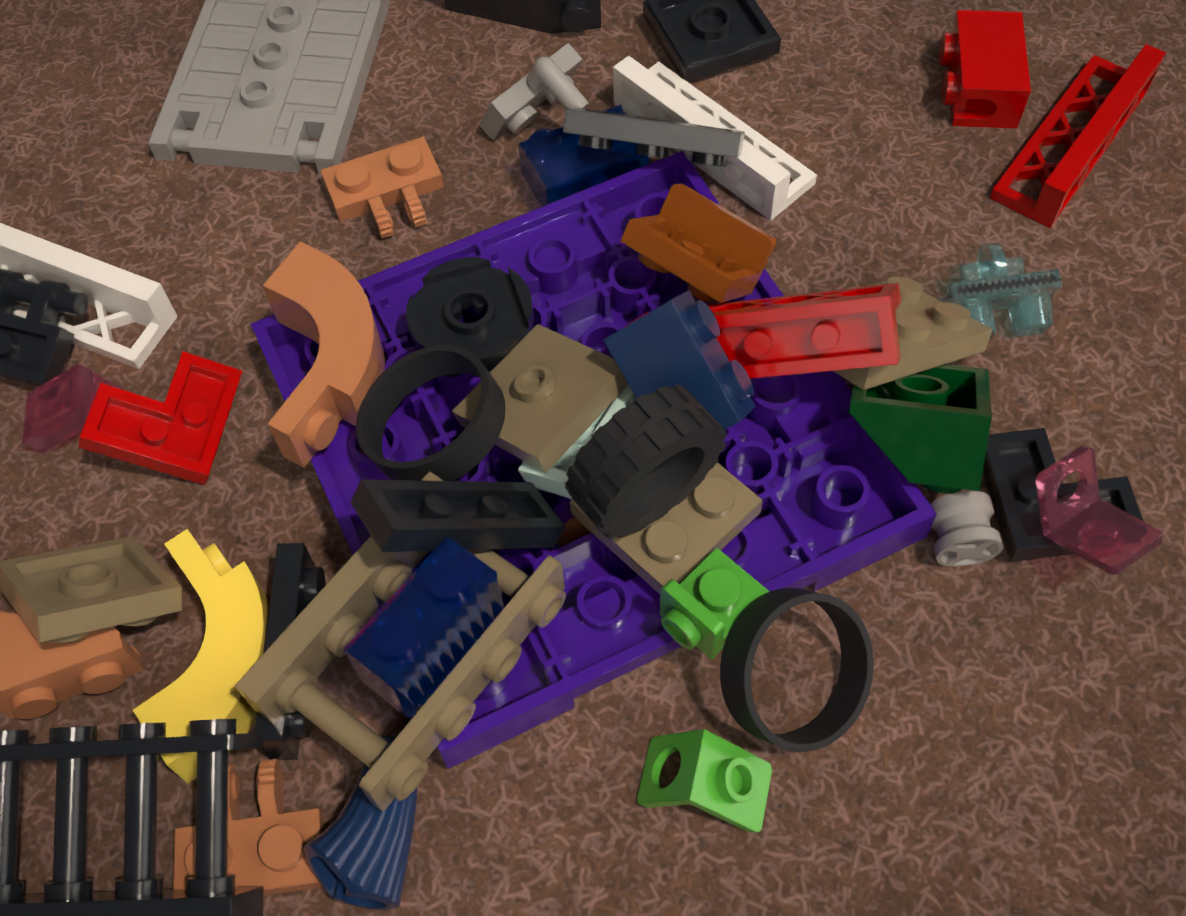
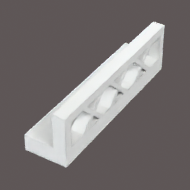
M627 56L613 67L614 105L628 115L745 131L742 154L738 158L727 156L726 167L692 163L770 221L815 185L817 174L662 63L657 62L651 68L646 69L633 58ZM675 149L677 152L683 151L688 160H692L693 151Z
M0 223V269L19 272L24 276L25 280L40 283L45 279L66 283L71 291L86 294L88 304L96 307L98 319L72 326L65 322L63 315L58 317L56 326L75 334L72 341L73 344L139 370L178 317L161 284ZM18 304L12 307L10 315L25 319L29 307ZM134 322L146 326V329L131 349L113 342L111 329ZM102 333V337L95 334Z

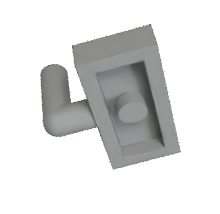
M569 43L550 57L538 58L526 76L490 103L479 126L490 138L495 140L508 129L516 135L526 128L538 115L535 108L546 99L551 105L559 102L565 110L566 108L574 107L586 109L590 103L575 87L576 83L571 78L583 59Z

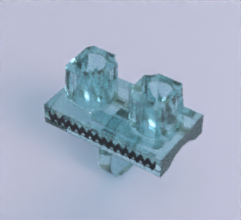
M996 242L981 245L978 250L977 262L961 264L960 277L962 281L950 283L946 298L938 300L959 304L967 308L971 312V318L993 329L990 339L997 333L993 311L1006 309L1009 310L1014 336L1037 335L1044 333L1053 325L1050 297L1062 287L1059 269L1023 273L1024 262L1022 257L1005 258L1000 244Z

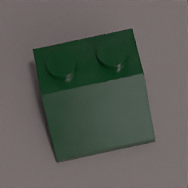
M943 364L865 390L853 385L849 413L910 483L923 484L927 489L943 494L960 492L962 489L979 491L992 420L988 369Z

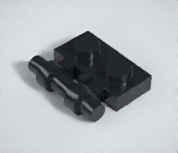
M0 269V377L56 391L75 335L62 327L56 326L58 317L63 316L65 313L76 316L84 315L88 308L87 295L71 291L66 283L49 279L36 283L25 280L24 276L19 272ZM19 303L30 305L25 319L10 315L12 307Z

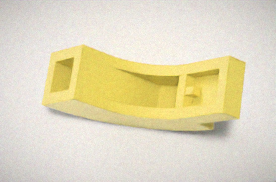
M186 529L164 545L201 598L206 615L204 640L196 658L188 669L173 683L133 709V712L140 723L166 722V737L189 736V721L236 719V734H245L249 732L256 722L257 712L241 695L235 685L264 654L270 603L245 561L232 569L214 543L202 550L189 530ZM197 752L160 753L166 765L187 784L197 778Z

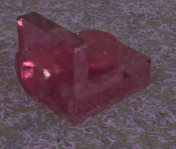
M79 363L27 394L22 443L44 453L68 438L76 436L83 429L100 383L120 389L123 388Z

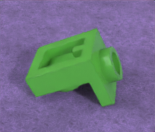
M716 548L680 584L670 579L660 589L661 623L667 633L682 647L692 650L696 646L713 660L723 649L727 635L741 612L755 599L770 591Z

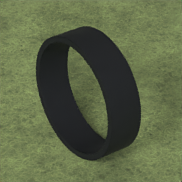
M452 345L426 347L414 351L393 363L371 385L358 411L356 421L357 439L367 457L390 480H422L430 471L443 481H454L478 465L497 441L505 419L504 395L492 375L472 352ZM463 373L481 378L482 390L478 408L468 426L453 442L442 450L419 460L397 462L384 459L382 439L386 424L395 408L409 393L425 382L443 375Z
M790 587L765 593L751 602L741 612L727 635L720 662V683L726 706L734 720L746 732L761 740L796 752H808L824 748L838 740L850 729L865 706L871 689L874 670L871 640L859 615L839 598ZM813 601L827 613L836 628L841 649L839 678L828 704L814 720L796 731L774 734L761 720L754 704L751 688L754 656L761 638L777 617L793 606Z

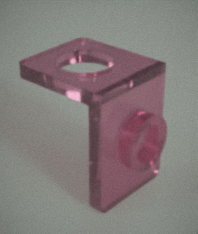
M1081 445L1037 475L1036 487L1044 536L1111 575L1119 574L1162 543V532L1159 529L1100 499L1094 449ZM1078 471L1079 483L1074 494L1067 501L1058 504L1056 497L1061 482L1070 473Z

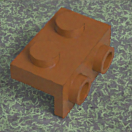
M682 183L671 186L659 215L629 219L620 240L639 253L637 258L643 265L657 272H671L688 283L686 288L693 296L711 304H719L752 294L776 246V239Z

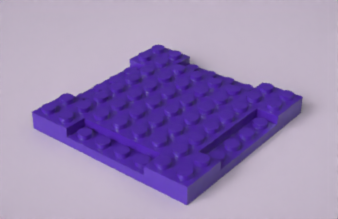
M683 151L670 155L669 158H662L358 280L368 298L384 351L385 370L402 357L417 351L412 341L406 318V307L411 293L414 300L417 292L424 286L422 278L431 269L445 262L465 257L488 259L492 268L501 269L509 274V267L523 278L532 298L533 328L539 324L613 358L603 341L605 338L624 328V326L646 312H651L669 300L688 291L686 288L687 282L671 272L661 273L646 267L638 260L639 253L620 241L629 219L659 215L673 184L682 183L718 205L720 204ZM764 268L752 294L723 303L784 295ZM693 296V298H694L695 301L700 300V299L696 298L695 296ZM703 301L706 305H712L711 303ZM468 307L462 310L463 317L458 321L473 323L484 317L486 313L477 314L473 307ZM275 314L251 323V326L283 399L286 401L312 368L318 354L319 344L307 336L278 323ZM834 371L750 379L754 388V395L751 399L755 407L741 422L725 430L727 437L724 439L726 445L724 451L718 457V463L760 497L763 502L761 513L721 550L726 556L769 591L789 587L802 589L810 585L813 592L927 537L937 515L918 486L915 483H910L849 413L852 392L840 375ZM462 374L451 378L440 376L425 382L409 393L395 408L386 424L382 439L384 459L397 462L419 460L442 450L453 442L465 428L459 424L452 410L481 382V378L470 374ZM341 419L332 442L325 449L318 450L311 458V462L352 555H354L371 534L350 501L361 479H390L385 476L361 449L357 439L356 426ZM494 444L478 465L454 481L525 482L518 471L523 460ZM537 489L563 524H566L569 519L575 518L571 515L570 501L572 499ZM593 533L562 547H559L556 543L554 548L491 549L530 577L549 555L562 563L566 598L554 619L543 628L536 625L519 645L522 647V652L511 672L499 683L491 680L475 699V712L464 730L453 740L448 741L444 738L437 747L447 769L575 708L574 698L682 647L667 633L661 623L660 594ZM429 551L412 570L413 579L484 630L491 625L512 599L445 551ZM395 600L390 603L384 602L377 611L396 654L438 686L441 685L466 655L465 651Z

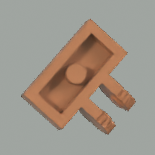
M424 136L320 170L339 221L341 222L370 212L381 239L394 235L392 229L394 226L389 211L385 209L386 206L403 201L406 215L416 228L427 224L418 196L444 187L442 174Z
M279 759L261 761L257 773L258 802L261 816L239 819L241 783L237 775V769H235V766L229 765L228 874H235V887L264 886L263 896L322 888L323 886L310 869L304 849L308 843L325 831V814L320 808L284 813L281 763H279ZM196 826L175 828L173 889H187V878L196 876Z

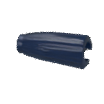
M381 736L389 744L396 739L393 736ZM364 764L350 797L337 819L322 834L305 846L304 852L310 869L334 901L371 910L396 909L400 906L411 848L417 804V787L407 798L402 801H398L395 798L384 811H381L369 801L359 787L360 781L371 769Z

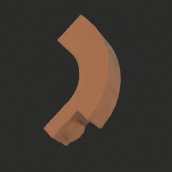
M300 241L262 286L277 322L307 336L319 344L318 354L312 368L267 424L282 456L305 468L318 450L325 449L332 442L341 419L356 426L358 411L371 385L385 371V358L368 298L359 282L334 258Z

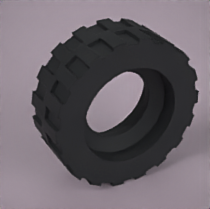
M674 385L670 388L667 386L657 388L656 391L648 395L645 393L636 398L627 407L621 408L612 415V418L605 425L600 426L591 435L592 438L585 446L581 447L575 456L576 460L568 469L566 474L568 481L565 482V489L602 535L613 539L615 536L619 538L626 537L632 532H638L646 528L647 525L655 520L658 521L673 507L686 499L687 495L695 487L701 484L707 473L718 462L720 453L724 451L726 445L724 439L727 437L726 431L687 388L684 389L681 385Z

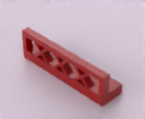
M1145 44L1128 69L1093 55L992 189L990 199L1051 229L1148 93L1166 52ZM1094 75L1116 84L1110 94H1095L1090 83ZM1089 110L1092 118L1088 124L1082 128L1072 129L1065 114ZM1065 144L1067 152L1061 161L1046 163L1040 148L1042 146ZM1039 178L1042 185L1037 201L1011 189L1016 181Z
M899 282L707 305L718 322L720 336L716 338L729 361L737 360L746 370L750 379L897 365L901 359L895 312L901 303ZM646 312L645 314L641 315V316L638 317L637 319H639V318H641L642 316L648 314L649 312Z

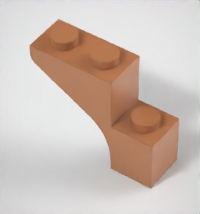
M0 611V711L10 719H33L52 712L57 707V702L81 693L101 694L112 691L125 682V677L144 671L140 653L125 641L123 635L114 626L90 631L85 637L72 642L58 643L46 641L39 643L18 614Z

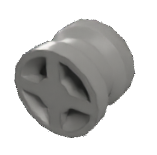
M960 491L945 495L930 503L937 514L931 529L937 531L938 535L933 548L939 564L947 567L980 564L993 559L1001 553L1004 547L1000 533L991 527L989 521L994 514L990 495L980 491Z

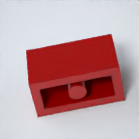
M957 10L954 19V32H943L939 46V65L948 66V71L945 72L942 82L941 102L942 105H950L952 126L1018 129L1031 93L1023 13Z

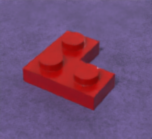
M182 351L165 402L100 383L80 434L78 448L206 485L243 370Z

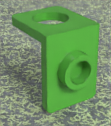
M705 729L655 736L649 743L637 803L646 808L691 804L749 833L759 832L762 829L772 766L769 762ZM679 751L681 756L679 772L670 785L661 788L659 778L662 766L671 754Z

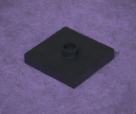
M755 0L643 1V16L679 76L687 82L780 52L781 38Z

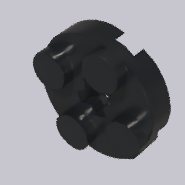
M479 257L454 259L436 266L422 278L424 286L417 292L414 300L411 293L407 303L406 318L414 346L417 350L437 345L458 346L476 355L488 371L493 370L533 328L532 298L527 284L518 273L509 267V274L501 269L492 268L490 260ZM468 307H473L477 314L486 313L484 317L473 323L458 321L463 317L462 310ZM463 373L448 374L443 376L449 378L458 377Z

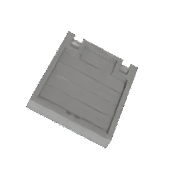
M205 0L148 142L155 159L174 161L177 151L190 152L193 162L198 164L297 173L301 162L315 163L319 175H321V169L340 164L345 153L391 0ZM186 128H194V130H186ZM309 138L320 139L319 141H308Z

